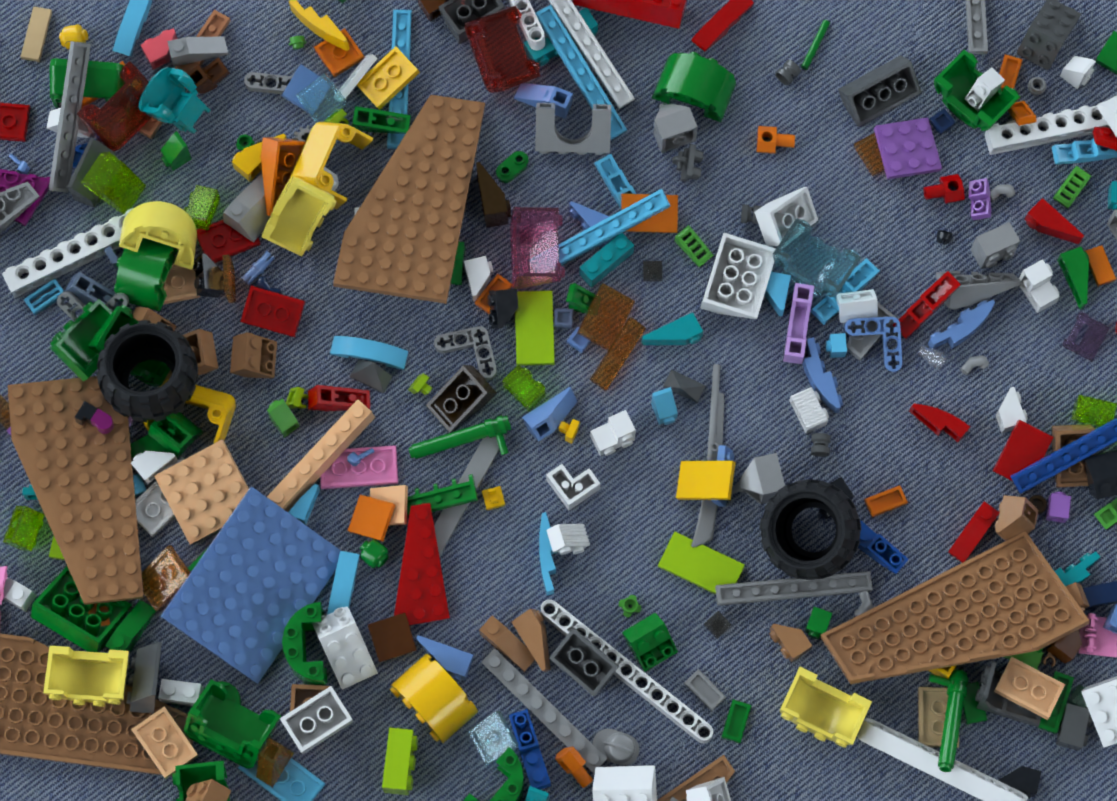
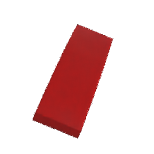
M914 403L909 410L912 415L939 436L944 431L956 442H959L970 429V426L961 419L935 407Z

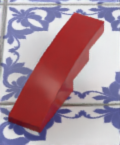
M730 0L696 33L691 41L704 52L724 37L732 26L740 21L741 16L750 10L755 2L752 0Z
M949 271L928 288L906 310V313L898 319L901 335L905 339L911 336L961 286Z

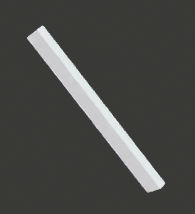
M548 0L617 108L620 110L634 101V96L571 0Z

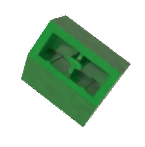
M180 412L166 416L165 420L154 421L150 425L148 432L153 439L170 453H174L177 458L203 433L199 427Z
M656 613L622 632L628 647L644 672L678 652L665 623Z

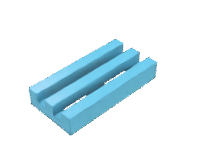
M54 278L23 300L36 316L55 303L58 296L64 290ZM56 285V288L44 294L43 296H41V298H39L32 304L30 303L32 300H34L35 298H37L38 296H40L41 294H43L44 292H46L47 290Z

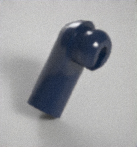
M261 276L256 281V287L281 294L280 288L270 287L266 277Z

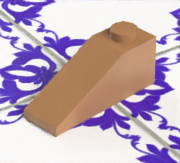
M529 609L511 622L541 670L548 672L551 668L546 625L543 622L545 619L539 610Z
M491 616L480 628V635L523 672L535 661L529 649L495 617Z

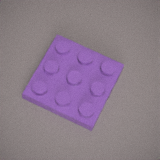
M928 118L876 125L874 127L887 180L941 171L942 166Z

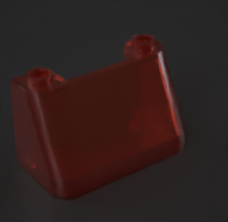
M516 5L465 23V31L484 85L490 93L507 90L540 76L538 63L527 58L516 25L520 23L521 13Z
M130 61L120 72V77L125 84L100 109L93 104H88L77 113L89 133L112 151L121 149L152 118L139 109L141 95L149 82Z

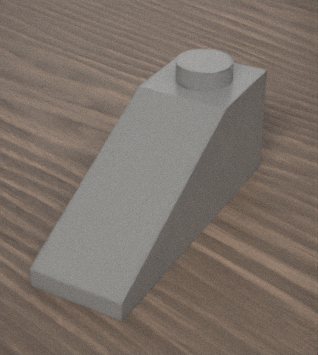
M224 36L184 37L167 41L174 67L228 55Z

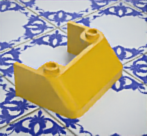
M317 122L310 130L290 178L295 176L334 195V200L337 201L334 209L337 210L348 198L331 190L334 179L330 173L323 170L336 140H339L343 143L349 142L363 150L373 141V137L348 124Z
M195 385L196 388L191 399L185 403L208 409L207 417L209 421L219 425L213 443L222 439L225 441L236 408L234 397L224 392ZM147 420V422H144V425L148 432L150 425L155 420Z

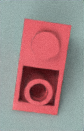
M174 28L165 30L159 36L149 38L141 44L143 53L153 70L170 62L171 55L167 41L178 39Z

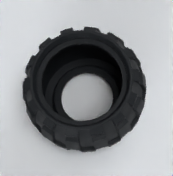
M150 320L138 321V324L131 326L128 323L120 327L117 334H111L104 343L105 349L101 350L97 362L98 384L105 400L111 404L115 411L124 417L131 416L133 420L139 422H147V420L162 421L172 413L177 414L184 408V403L191 399L196 388L195 382L198 379L197 361L189 342L181 333L173 331L171 326L161 322L154 324ZM158 360L170 368L172 372L170 379L155 390L139 392L133 391L129 387L131 371L143 361Z
M798 480L779 489L764 507L765 511L760 520L759 528L761 529L763 549L768 554L770 561L789 576L806 580L823 579L832 576L843 569L850 562L855 552H857L860 544V531L862 530L861 520L852 500L843 490L833 484L820 480ZM808 508L825 510L831 515L836 525V534L833 542L828 548L820 552L803 550L796 544L792 535L794 519L801 511Z

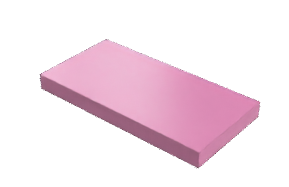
M396 446L346 449L320 476L321 489L398 484ZM371 448L374 450V453L364 457L357 466H352L347 461L348 455L352 452L360 455Z

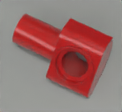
M959 174L940 177V184L923 187L926 200L943 197L945 204L965 200L964 188ZM948 186H954L957 190L952 191Z

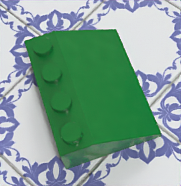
M66 566L33 602L31 618L88 652H100L123 621L132 604L125 600L98 603L96 614H89L88 611L95 604L84 605L69 568ZM106 606L108 607V612H102L99 609ZM110 618V625L101 626V621Z

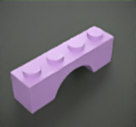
M795 283L783 362L802 364L814 291L813 285Z

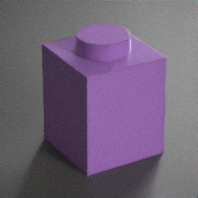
M1064 492L1051 493L1048 498L1046 520L1066 523L1069 519L1071 496H1067Z

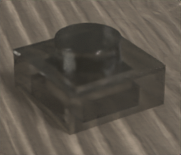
M643 261V281H662V261Z
M719 611L704 623V626L716 639L732 626Z

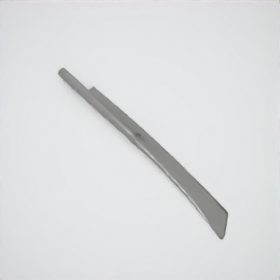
M719 364L713 365L707 461H717L718 447L723 445L724 394L719 393L721 367ZM702 500L691 545L693 548L713 540L717 505L711 500Z

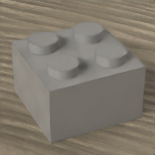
M1008 222L977 236L970 250L980 269L984 267L991 268L1002 259L1004 261L1011 259L1017 250L1020 240L1011 223Z

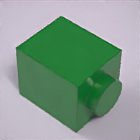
M813 607L805 629L808 636L814 639L821 638V634L827 631L832 613Z

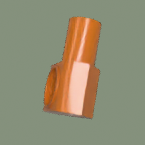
M758 126L756 153L775 154L776 147L794 148L795 135L777 134V127ZM768 137L771 141L766 142L762 138Z
M574 746L563 748L556 754L555 760L567 774L571 773L582 788L588 786L593 781V778L583 767L586 761Z

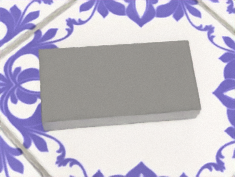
M699 669L684 682L711 712L726 699V696Z

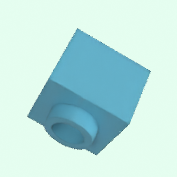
M845 333L830 334L828 341H826V352H830V358L846 356Z

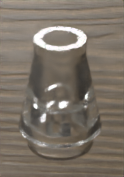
M924 345L921 346L917 354L934 369L938 368L940 370L947 360L944 352Z

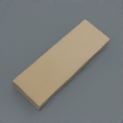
M33 7L21 59L40 62L52 16L51 9Z

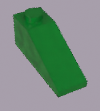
M355 106L352 127L367 132L406 134L409 130L411 115Z
M1078 247L1061 253L1057 261L1079 309L1082 310L1087 304L1089 256L1086 251H1083L1082 247Z
M140 600L116 628L105 645L107 649L129 651L130 654L157 612V609Z

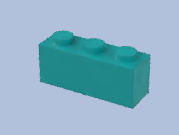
M623 233L617 235L579 267V275L591 288L594 287L634 253V244Z

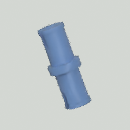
M266 250L256 263L253 262L251 264L252 267L241 279L250 286L260 274L264 273L265 268L275 260L274 256H271Z

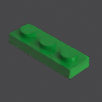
M1055 671L1052 678L1064 683L1065 686L1049 719L1046 720L1041 717L1040 724L1037 727L1053 734L1058 732L1074 677Z

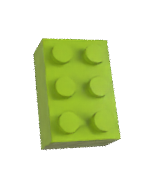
M389 727L382 782L384 793L408 795L409 790H413L414 779L411 776V770L415 771L416 765L413 751H417L418 739L413 730Z

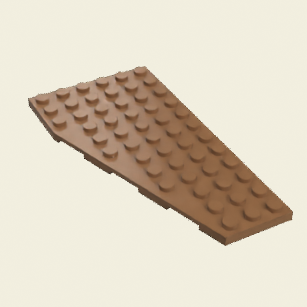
M90 376L85 381H82L80 378L8 385L12 442L84 605L144 598L128 417H124L115 411L111 404L105 400L100 390L97 376ZM84 401L111 416L114 427L110 433L102 434L98 431L97 427L87 422L83 426L76 422L75 415Z
M1024 531L821 634V639L849 683L855 684L1038 651L1089 625V619L1027 532Z
M0 633V754L162 775L131 730L153 715L151 713L130 712V704H127L128 692H132L131 686L125 684L124 700L120 705L105 703L104 707H98L88 702H85V705H75L71 700H50L49 695L43 693L49 647L31 637ZM156 699L154 713L165 706L185 735L184 726L188 714ZM185 735V737L188 739V741L193 747V740H191Z

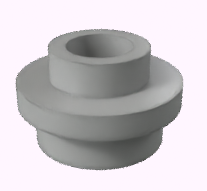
M1041 77L1030 79L1027 86L1029 92L1033 95L1043 94L1046 90L1044 79ZM1034 85H1038L1040 88L1036 89Z

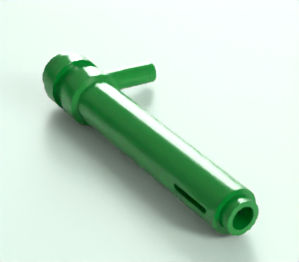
M500 415L493 420L491 418L484 420V423L412 444V447L408 449L411 458L418 459L486 437H496L501 455L509 452L503 434L508 433L507 431L512 429L508 416Z
M954 670L949 679L930 674L928 679L930 682L947 687L948 700L938 760L939 770L942 772H951L955 763L963 702L967 696L966 687L969 682L967 673L962 670Z

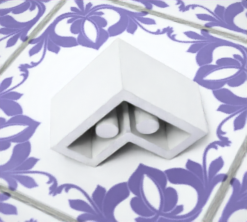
M1043 259L1024 269L1019 277L1021 280V285L1019 286L1037 313L1057 303L1060 297L1057 287L1055 285L1052 286L1050 283V279L1053 276L1052 269L1049 264H1045Z
M624 410L609 417L607 424L591 430L590 437L599 455L605 454V456H608L621 446L626 448L632 445L633 441H635L636 430L627 411Z
M563 464L546 474V481L568 511L600 490L601 483L590 468L574 479Z

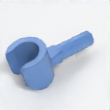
M13 154L9 155L19 165L17 168L19 173L27 174L30 167L25 161L19 160Z
M371 448L360 455L352 452L348 455L347 461L352 466H357L364 457L374 453V450Z

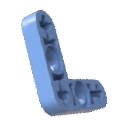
M896 317L854 318L845 322L844 330L851 336L882 334L885 368L888 371L896 372L902 367L900 322ZM890 320L896 323V327H893L892 330L893 333L897 332V336L886 337V333H890V328L886 327V323H889ZM861 321H864V333H861L862 329H855L854 333H852L851 329H848L851 322H854L855 325H862ZM869 321L877 323V329L873 332L867 329ZM889 339L897 341V347L893 350L887 347ZM898 351V355H894V360L898 361V365H895L894 369H892V366L888 365L892 358L891 355L887 356V352L894 353Z

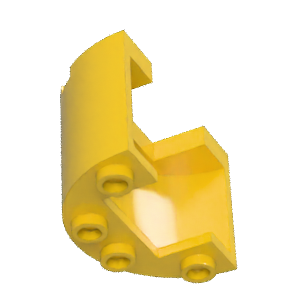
M426 653L390 685L392 687L390 691L396 698L400 696L408 709L413 708L417 712L415 716L422 724L425 722L428 724L431 730L429 734L436 742L440 740L444 743L476 715L478 710L471 700L468 701L467 694L436 660L432 661V657Z

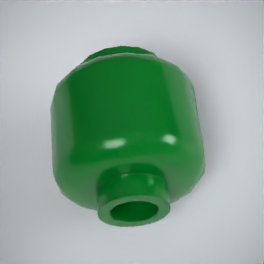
M376 539L370 542L365 541L360 547V559L371 568H381L389 558L388 549Z

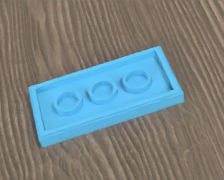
M268 741L253 768L238 767L239 770L280 801H313L326 785L270 741Z

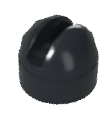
M938 230V243L941 244L944 240V245L948 244L953 233Z

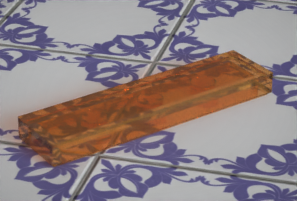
M629 317L590 380L604 391L607 390L646 328L634 318Z

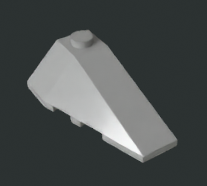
M262 173L223 212V222L253 243L264 231L269 218L266 214Z
M28 182L0 192V233L40 197Z
M947 271L936 272V279L938 280ZM949 271L961 286L944 304L953 310H957L960 307H968L1021 285V280L1013 273L990 272L988 276L972 271L971 275H962L960 271Z

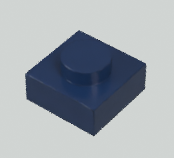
M945 108L929 119L931 125L940 135L956 123Z

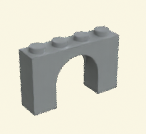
M555 103L536 104L535 151H539L542 154L558 152L559 154L576 152L579 155H586L587 153L606 155V153H610L611 105L593 104L590 131L582 138L568 139L563 137L556 129Z

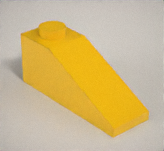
M284 133L274 137L287 139ZM262 142L244 148L241 152L236 153L232 159L233 168L249 182L262 171Z

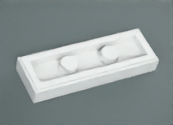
M373 54L364 57L334 95L338 102L347 98L377 60V57Z

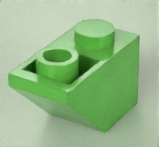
M283 399L275 400L269 405L267 412L270 420L284 438L300 427L297 419Z

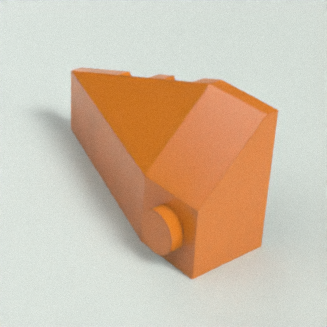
M263 137L261 164L266 214L268 216H271L282 190L290 179L305 141Z

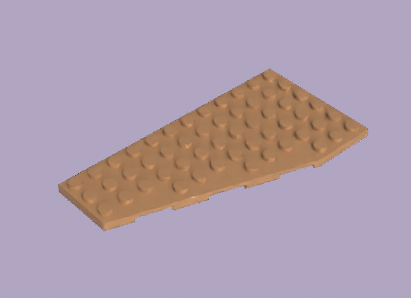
M436 95L429 96L344 232L333 281L334 287L447 304L485 103Z

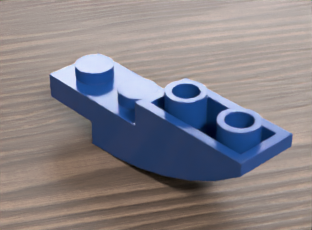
M861 521L862 530L860 531V544L858 548L880 565L897 574L909 559L883 536L877 535Z
M528 709L510 714L509 719L530 786L539 790L550 787L551 782Z

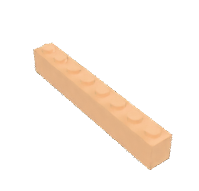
M357 400L274 488L267 498L288 512L375 419L372 411Z

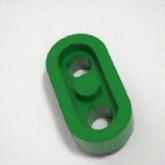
M516 151L497 167V179L502 183H509L528 166L527 154L522 151ZM522 158V161L517 162L516 159ZM506 169L509 172L507 174L502 173V171Z

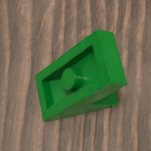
M573 283L569 286L566 302L570 303L569 309H574L576 312L597 315L601 297Z

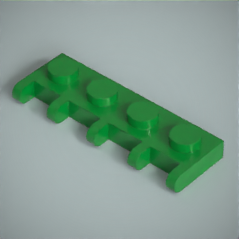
M473 474L468 475V482L458 484L456 478L452 479V486L440 489L438 483L433 484L434 490L420 493V489L415 488V495L408 497L407 518H409L410 508L413 505L430 503L431 511L435 512L478 501Z

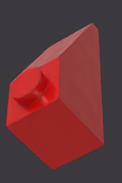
M1043 198L1027 213L1024 219L1030 228L1040 233L1075 244H1080L1085 236Z
M316 385L308 391V410L347 411L357 400L370 409V390Z
M983 502L948 553L962 563L965 562L1000 512L986 502Z

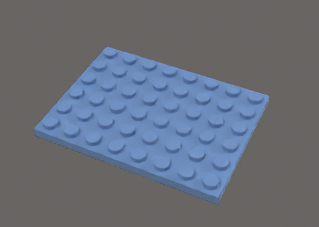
M250 487L160 617L258 684L283 648V633L289 619L298 610L315 601L335 572L341 550L255 488Z

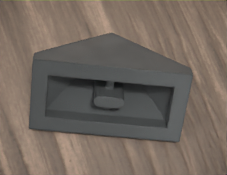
M358 360L350 374V378L383 394L392 379L389 373L374 362Z
M671 369L663 387H671L673 392L698 403L706 385Z

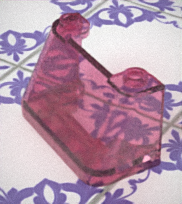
M513 207L510 221L513 289L560 282L561 278L565 277V267L561 266V262H559L558 228L562 226V215H559V208Z

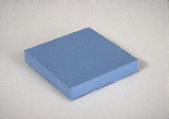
M300 64L281 96L313 116L332 84Z

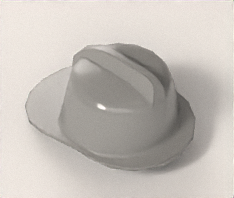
M603 729L593 738L592 744L609 762L618 765H629L639 755L640 748L638 742L629 734L614 729Z

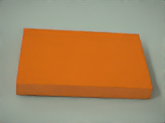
M621 194V210L651 194ZM666 195L671 207L625 232L677 233L678 195Z

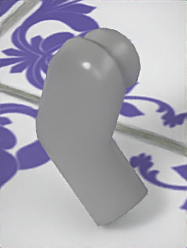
M1010 184L997 185L990 191L991 201L993 202L1001 194H1006V197L1009 198L1015 195L1014 187Z
M983 355L970 357L960 368V371L968 375L976 366L983 369L987 368L989 361Z
M868 591L859 593L862 604L859 609L855 610V616L873 608Z

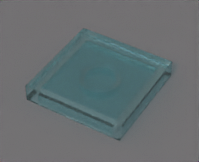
M327 73L321 75L296 95L316 123L324 122L348 103Z
M496 711L468 730L486 766L498 760L508 747L513 750L519 746L500 711Z

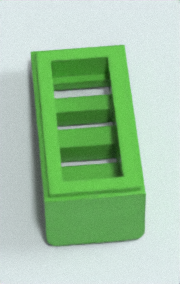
M1075 166L1053 199L1069 209L1089 182L1091 175ZM1070 181H1072V182H1074L1075 184H1077V185L1079 186V188L1076 187L1075 185H1073L1072 183H1070ZM1067 187L1075 193L1073 194L1065 188ZM1063 193V194H1065L1066 196H1068V197L1071 198V199H1070V200H1067L1066 198H1064V197L1061 196L1060 194Z
M689 225L675 236L674 241L699 268L714 256ZM687 235L690 236L688 239H686L685 241H683V239H684ZM692 241L695 242V243H694L693 245H691L690 247L687 246L690 242H692ZM699 246L700 249L693 253L692 251ZM704 252L705 255L698 259L697 257Z

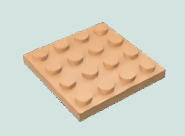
M223 439L154 476L190 545L221 529L249 490Z

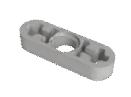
M250 72L245 76L244 82L246 88L250 91L282 94L292 76ZM252 79H256L254 85H251L249 81H252ZM269 80L277 82L272 88L267 87L266 83Z

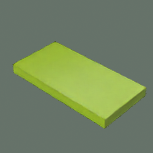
M518 291V309L515 311L516 366L555 365L552 291Z
M674 531L658 564L659 568L713 594H716V585L737 583L745 564L703 544L693 548L691 546L692 539Z

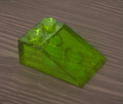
M110 152L100 153L81 184L121 214H125L127 210L133 207L146 187L121 160Z

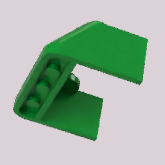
M55 58L50 60V98L55 108H59V103L62 102L68 59ZM88 61L83 97L104 98L110 106L119 107L122 105L124 112L129 113L132 84L125 66L113 62Z

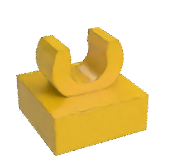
M572 419L570 425L561 421L559 432L566 434L565 441L573 443L580 427V421Z
M501 486L482 490L486 510L505 506Z

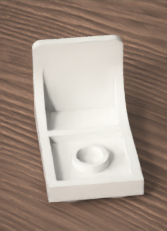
M348 607L337 608L334 612L321 616L322 622L312 623L342 690L378 674Z

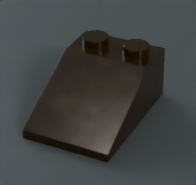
M476 162L477 179L486 228L507 225L508 218L511 217L510 201L505 199L504 192L482 164Z
M463 365L426 406L451 433L482 409L497 392L473 365Z

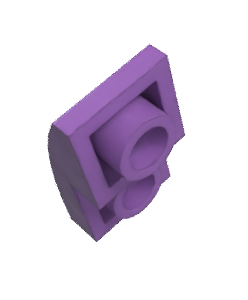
M988 179L969 181L971 218L974 221L991 217V197Z

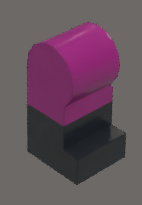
M84 401L75 415V420L78 424L83 426L87 422L97 427L98 431L102 434H108L113 430L114 424L111 416Z

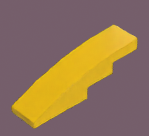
M297 0L288 1L293 14L312 32L343 50L348 51L350 49L346 37L328 15L320 18L311 6L304 10Z

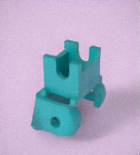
M170 67L161 69L153 76L145 87L139 101L140 111L160 122L173 123L180 131L186 132L188 130L194 134L196 130L193 128V125L202 112L209 113L211 111L196 96L198 94L197 90H195L197 86L194 84L193 79L185 71ZM184 87H186L191 93H186Z

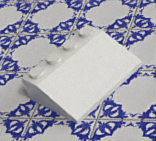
M723 233L700 308L717 314L757 319L778 249Z

